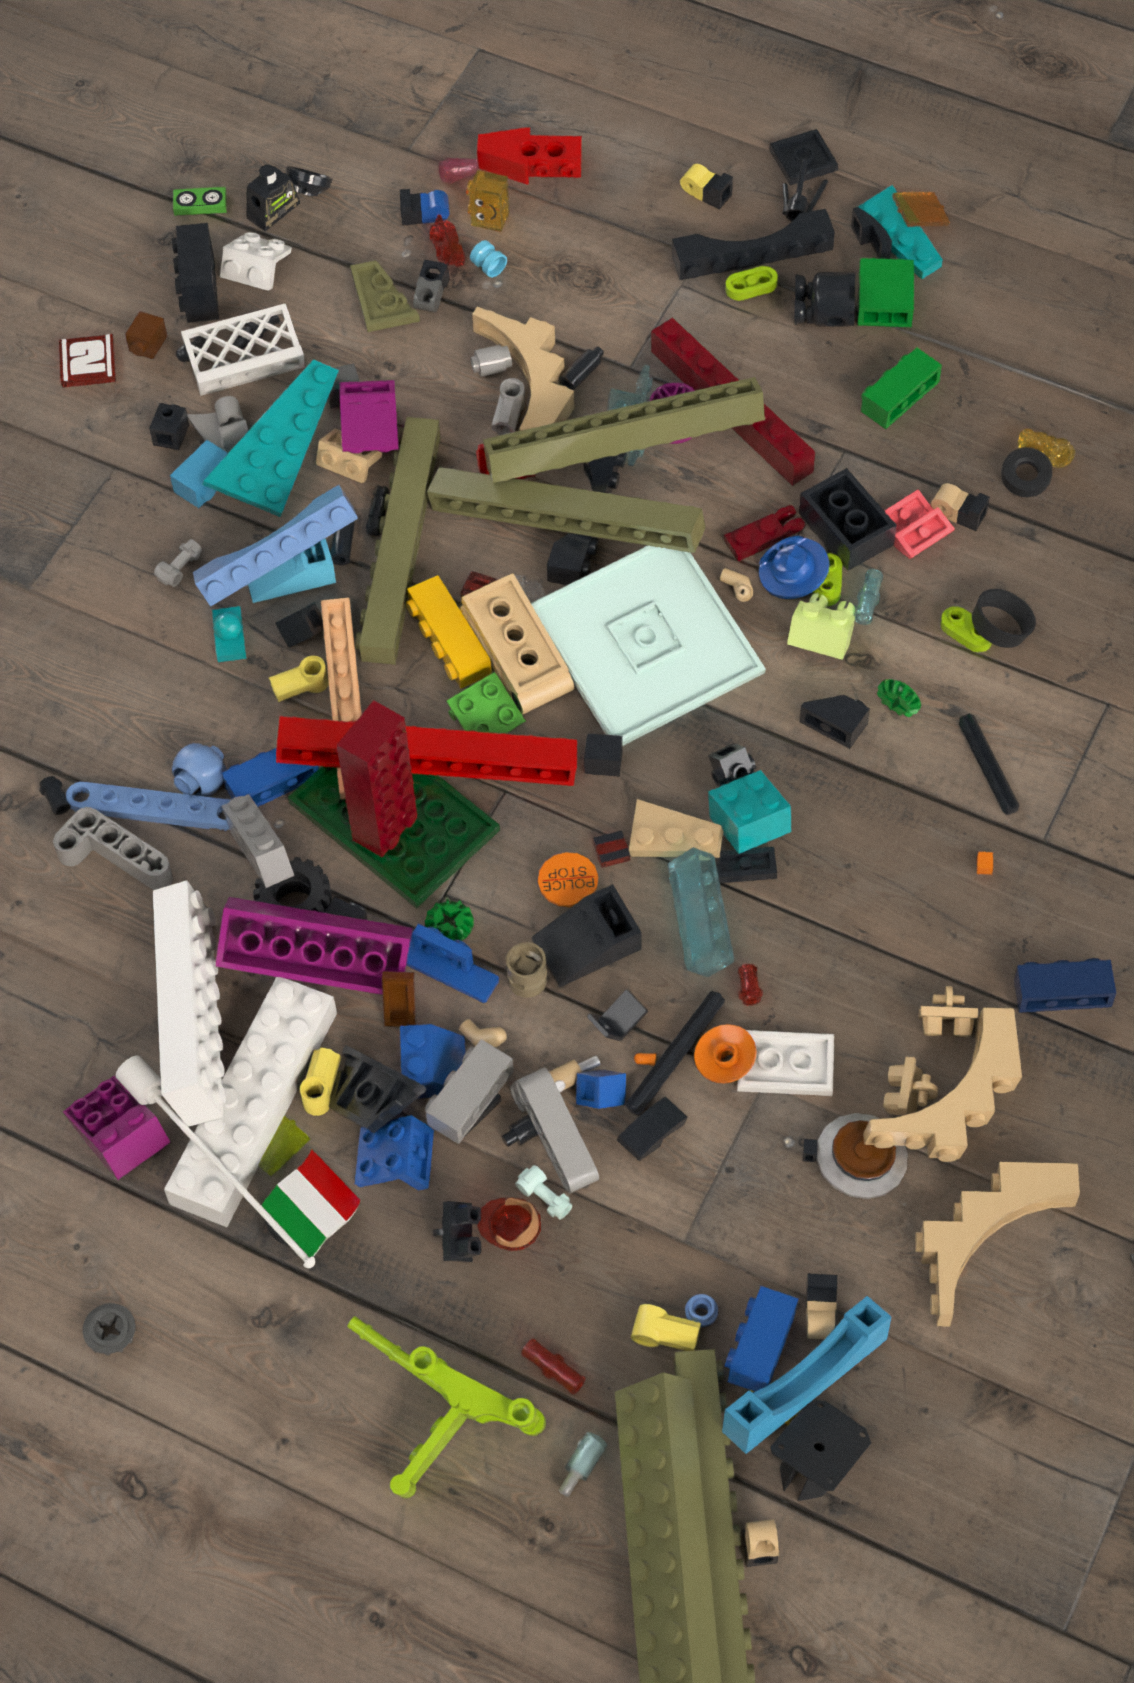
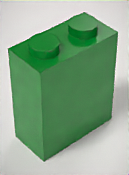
M860 258L858 326L912 327L914 313V260Z

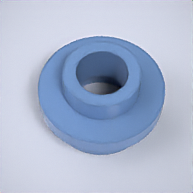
M698 1294L691 1297L686 1303L685 1315L687 1320L699 1322L701 1327H707L716 1320L718 1306L712 1297ZM698 1308H705L708 1313L704 1316H699L695 1311Z

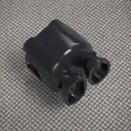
M818 272L814 275L812 282H808V285H806L805 276L796 274L795 325L807 321V324L823 327L854 326L855 272ZM806 297H808V300H811V306H807V309L804 302Z

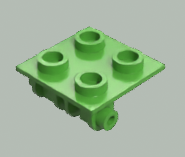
M495 672L446 701L451 708L448 711L449 716L453 721L458 720L464 731L508 733L526 722Z

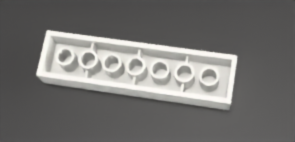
M186 880L153 890L161 1094L189 1127L223 1117V1103L226 1102V1094L221 1084V1077L224 1076L225 1072L223 1063L220 1060V1051L223 1050V1043L218 1033L221 1015L217 1008L220 992L215 982V975L218 974V967L215 966L216 960L214 958V950L217 949V943L212 931V926L216 923L212 909L206 908L200 892L198 890L194 891Z
M276 977L221 1081L226 1094V1102L223 1103V1117L198 1124L194 1132L246 1190L309 1069L313 1051L320 1048L337 1015L333 996L281 977ZM191 1139L164 1189L170 1205L225 1227H228L243 1198V1195Z

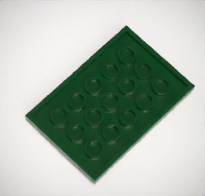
M322 766L288 796L289 804L416 909L500 831V824L440 776L412 773L416 810L418 813L417 818L410 828L406 827L401 833L397 845L392 850L389 849L383 857H380L353 841L346 799H340L337 768Z

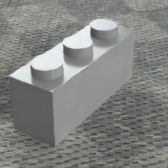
M482 1039L475 1048L470 1047L465 1053L457 1071L453 1070L447 1076L444 1088L439 1095L435 1094L429 1099L425 1107L427 1125L459 1144L513 1074V1058Z

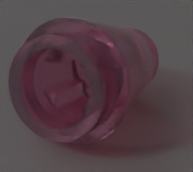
M446 157L443 161H439L438 165L442 182H448L449 184L479 173L476 158Z

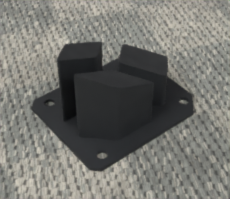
M812 1400L801 1409L770 1447L772 1454L782 1460L780 1473L783 1491L787 1489L798 1472L805 1476L807 1480L797 1501L822 1497L827 1491H834L871 1445V1440L865 1427L830 1403ZM817 1404H821L823 1408H819ZM860 1433L865 1434V1437H861ZM781 1445L784 1449L782 1450L778 1446Z

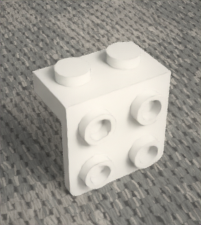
M247 232L223 247L220 277L269 291L273 288L276 262L289 255L292 247L284 245L282 240H266L260 238V235L257 233Z

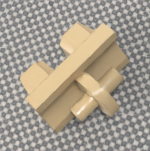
M945 986L944 995L933 994L932 998L933 1004H944V1007L921 1006L918 1019H922L925 1036H941L942 1020H954L953 1036L970 1037L974 1021L978 1018V1008L952 1007L953 1005H964L965 997L953 995V987Z
M906 1057L904 1065L889 1066L888 1082L891 1086L901 1087L900 1093L885 1094L883 1106L889 1114L904 1116L917 1112L918 1105L926 1106L928 1099H934L938 1095V1087L930 1083V1075L923 1074L922 1069L916 1066L915 1057Z

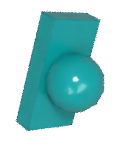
M236 606L212 610L217 661L225 662L247 659L241 607Z

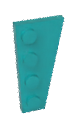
M893 185L858 206L875 218L886 230L892 240L891 252L898 259L914 260V273L918 277L923 279L942 267L943 259Z

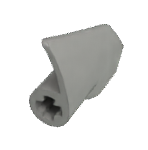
M225 396L218 399L214 405L215 413L187 415L204 441H210L227 453L249 431L239 402L233 396Z

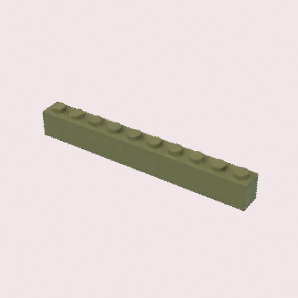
M753 377L483 439L487 469L493 483L505 482L513 478L535 475L551 469H561L565 466L582 462L587 463L594 459L617 456L620 453L643 450L659 444H669L676 440L689 437L694 438L715 431H725L732 427L751 425L765 420L763 391L756 378Z
M406 417L404 428L400 427L398 443L401 444L400 450L397 449L394 453V466H396V470L390 473L389 488H392L391 494H386L384 509L387 513L386 517L382 516L380 520V533H382V537L376 540L375 556H377V561L372 562L370 569V578L373 581L372 585H367L365 601L368 602L367 609H362L360 624L363 626L362 633L358 632L356 635L355 647L356 650H360L362 662L396 665L407 610L406 601L409 600L407 588H410L412 585L429 499L427 490L433 479L441 439L439 420Z
M439 467L427 490L433 511L695 553L706 529L702 508L671 504L638 497L633 498L519 479L493 483L490 475Z
M715 1349L675 1352V1376L690 1379L692 1382L721 1683H755L753 1663L747 1664L746 1650L752 1649L750 1628H743L742 1615H748L746 1593H740L738 1581L744 1580L743 1559H736L735 1546H741L739 1524L733 1525L731 1513L737 1512L736 1491H729L728 1479L734 1478L732 1457L726 1458L725 1446L730 1445V1439L722 1432L721 1413H725L727 1402L726 1393H719L718 1381L724 1380L722 1360H716Z

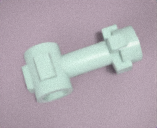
M535 1165L530 1169L526 1168L518 1176V1181L515 1183L516 1187L527 1197L534 1192L549 1205L547 1213L550 1216H556L559 1220L563 1219L572 1209L569 1197L564 1193L561 1196H557L543 1184L547 1177L540 1168Z

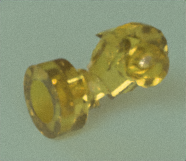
M1028 428L1022 430L1019 435V448L1028 447L1043 453L1045 452V455L1055 468H1063L1074 459L1075 449L1067 439H1057L1054 436H1048L1045 432H1033L1032 429Z

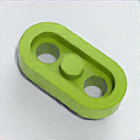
M760 266L734 273L727 278L725 291L729 298L737 301L764 295L776 289L778 275L773 268L768 266Z
M827 553L829 564L831 565L829 566V572L824 582L812 592V595L819 594L817 601H819L821 595H824L828 600L827 606H832L841 597L842 561L837 555Z
M958 606L949 607L944 610L940 623L944 633L974 652H984L991 647L992 643L981 635L976 634L977 630L973 625L970 612Z

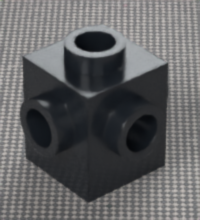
M735 743L708 755L713 767L711 775L718 787L752 774L756 769L755 761L747 753L746 748Z

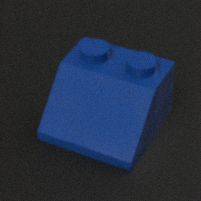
M432 1024L400 1026L401 1074L427 1088L417 1099L431 1098L435 1094L438 1096L444 1088L447 1076L453 1070L457 1071L465 1055V1036Z

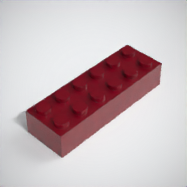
M373 700L339 741L337 751L352 839L380 857H383L389 849L392 850L397 845L400 835L405 828H410L414 824L418 813L416 810L405 717Z

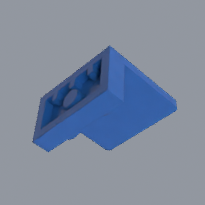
M412 1115L390 1120L375 1133L361 1127L355 1185L365 1187L400 1179L418 1191L429 1189L434 1129Z

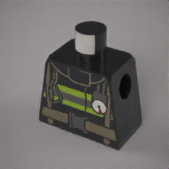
M264 165L259 169L260 175L248 184L246 192V217L264 231H267L300 204L292 179L272 165Z

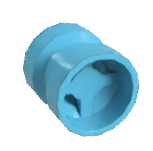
M487 240L479 242L470 254L471 262L477 267H482V271L491 278L499 275L507 264V257L502 252L495 251V247Z

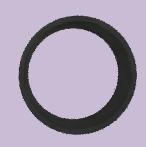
M989 589L982 592L972 612V622L977 632L984 639L999 647H1017L1034 631L1036 626L1034 613L1028 604L1017 595L1002 589ZM990 606L1007 612L1019 624L1021 634H1010L998 629L989 622L981 608Z

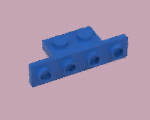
M420 924L412 932L407 961L408 967L482 1003L487 1002L499 983V976L473 964L472 949L461 940L453 941L443 936L438 929L434 927L426 928Z

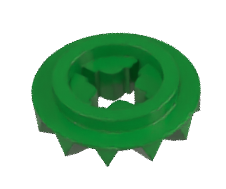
M885 679L879 684L877 695L882 699L881 703L887 705L890 711H895L899 716L904 714L906 717H911L913 714L918 713L921 708V701L910 686L893 679Z
M447 898L445 902H435L434 907L431 910H427L425 927H434L443 936L453 941H463L470 935L473 929L474 918L470 907L463 905L460 900L455 902ZM443 914L448 915L450 918L455 917V928L449 923L443 924Z

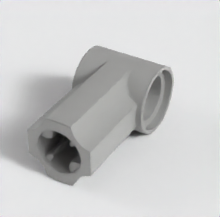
M508 378L500 385V397L492 422V430L500 436L516 432L521 411L525 407L524 384L519 379Z

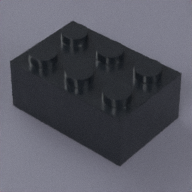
M208 223L176 226V237L172 238V247L174 254L178 253V256L173 258L175 274H179L175 278L176 294H182V296H178L180 312L186 313L187 323L218 320L219 308L215 258Z
M847 468L800 493V516L829 550L841 559L842 565L847 571L894 546L897 525Z

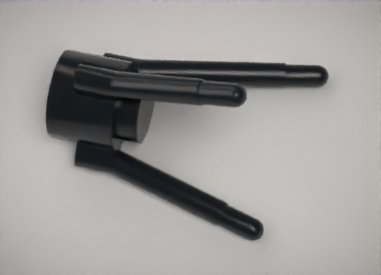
M806 159L802 160L796 194L789 199L788 185L786 183L782 185L784 203L782 214L786 215L787 219L792 222L799 214L813 210L828 184V180L825 179L809 204L807 198L802 195L807 166Z

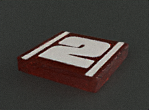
M113 334L59 340L62 388L116 382Z

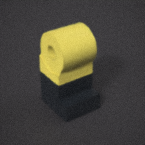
M694 164L681 178L680 184L688 194L720 210L732 196L733 176L726 173L719 176L708 171L701 164Z

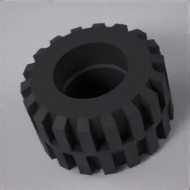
M294 857L293 861H289L294 873L293 877L267 888L260 878H257L255 881L256 889L253 890L254 900L258 902L285 906L278 903L283 896L292 892H302L309 895L308 898L301 904L287 907L324 913L333 900L329 879L326 874H323V869L319 865L314 867L313 861L309 859L302 862L301 857Z

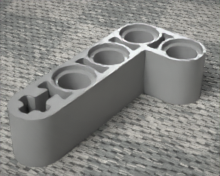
M84 807L76 811L53 838V844L59 861L63 865H78L93 850L153 890L170 886L173 882L168 858L163 853L94 808ZM133 855H139L135 858H130Z
M544 1067L516 1080L510 1087L512 1097L521 1112L527 1110L566 1191L571 1194L598 1181L599 1174L549 1071Z

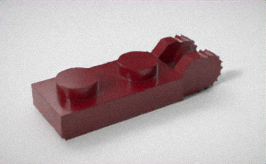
M789 505L780 508L775 514L772 513L725 534L724 542L737 561H741L798 533L806 524L801 517L792 519L796 514V509L794 506ZM787 520H790V521H788L784 526L781 525L782 523L786 522Z

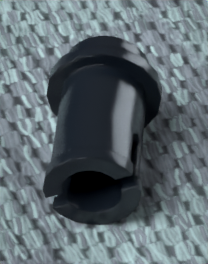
M48 776L40 782L39 792L48 800L52 812L55 815L66 813L71 806L61 788L62 782L60 779H56L55 776Z

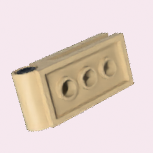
M513 573L462 597L461 602L463 605L460 607V611L490 657L492 668L522 715L574 690V683L569 673V668ZM525 662H528V663H531L532 665L529 666V665H525L524 663H525Z

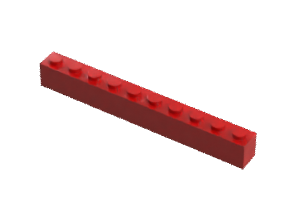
M279 716L276 763L340 768L337 744L356 721L347 722ZM406 726L411 771L413 774L574 786L577 769V740Z

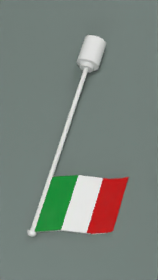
M140 1056L130 1057L118 1068L116 1078L141 1105L157 1102L305 1262L303 1266L305 1268H312L315 1265L314 1256L320 1247L351 1219L361 1201L329 1166L311 1149L310 1154L302 1165L279 1182L262 1205H260L161 1098V1078Z

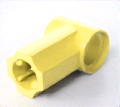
M308 656L301 661L300 666L269 677L278 702L306 691L320 693L329 685L325 662L318 656Z
M320 1048L313 1051L306 1079L300 1085L303 1107L308 1114L313 1116H320L329 1110L330 1096L341 1061L340 1054L335 1053L332 1049ZM313 1094H322L317 1098L310 1097Z
M642 1304L638 1308L631 1339L647 1347L664 1345L684 1351H694L701 1323L668 1315L664 1309L654 1305Z

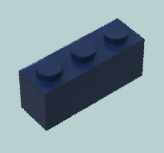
M1090 958L1081 962H1070L1068 960H1058L1047 964L1027 962L1023 965H1017L1014 977L1019 1013L1112 1007L1116 996L1111 960Z

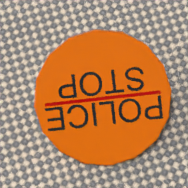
M565 852L554 855L545 861L539 870L538 885L541 894L549 902L560 907H572L584 897L597 890L598 873L595 865L588 858L578 853Z

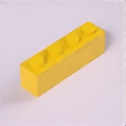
M437 575L407 588L409 598L406 601L407 609L412 617L416 616L418 618L422 635L425 638L429 637L432 641L431 646L437 659L442 658L445 662L444 667L451 681L455 679L460 689L492 674L490 657L440 577Z

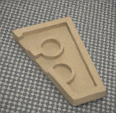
M637 799L629 852L631 857L719 858L723 830L721 825Z

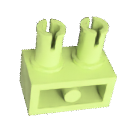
M818 593L813 594L808 603L800 601L792 616L787 644L843 660L850 645L855 622L854 605L849 602L845 609L847 601H843L838 604L837 610H831L826 608L828 600L824 595H821L819 601H817Z

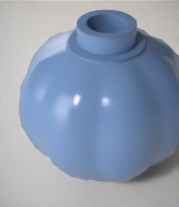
M192 743L183 747L177 753L172 765L176 787L183 794L192 795L201 787V790L195 794L196 796L207 797L213 795L224 783L222 773L226 771V766L223 763V753L215 746L209 747L199 743Z

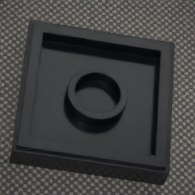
M817 129L782 139L769 145L772 156L790 186L798 183L803 159L807 160L804 181L838 171V163Z

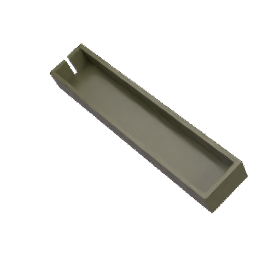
M663 1372L615 1392L639 1683H721L692 1382L690 1379Z

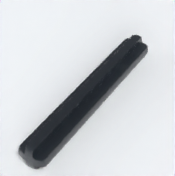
M971 713L961 716L959 718V726L1003 813L1006 815L1016 813L1019 809V803L975 716Z

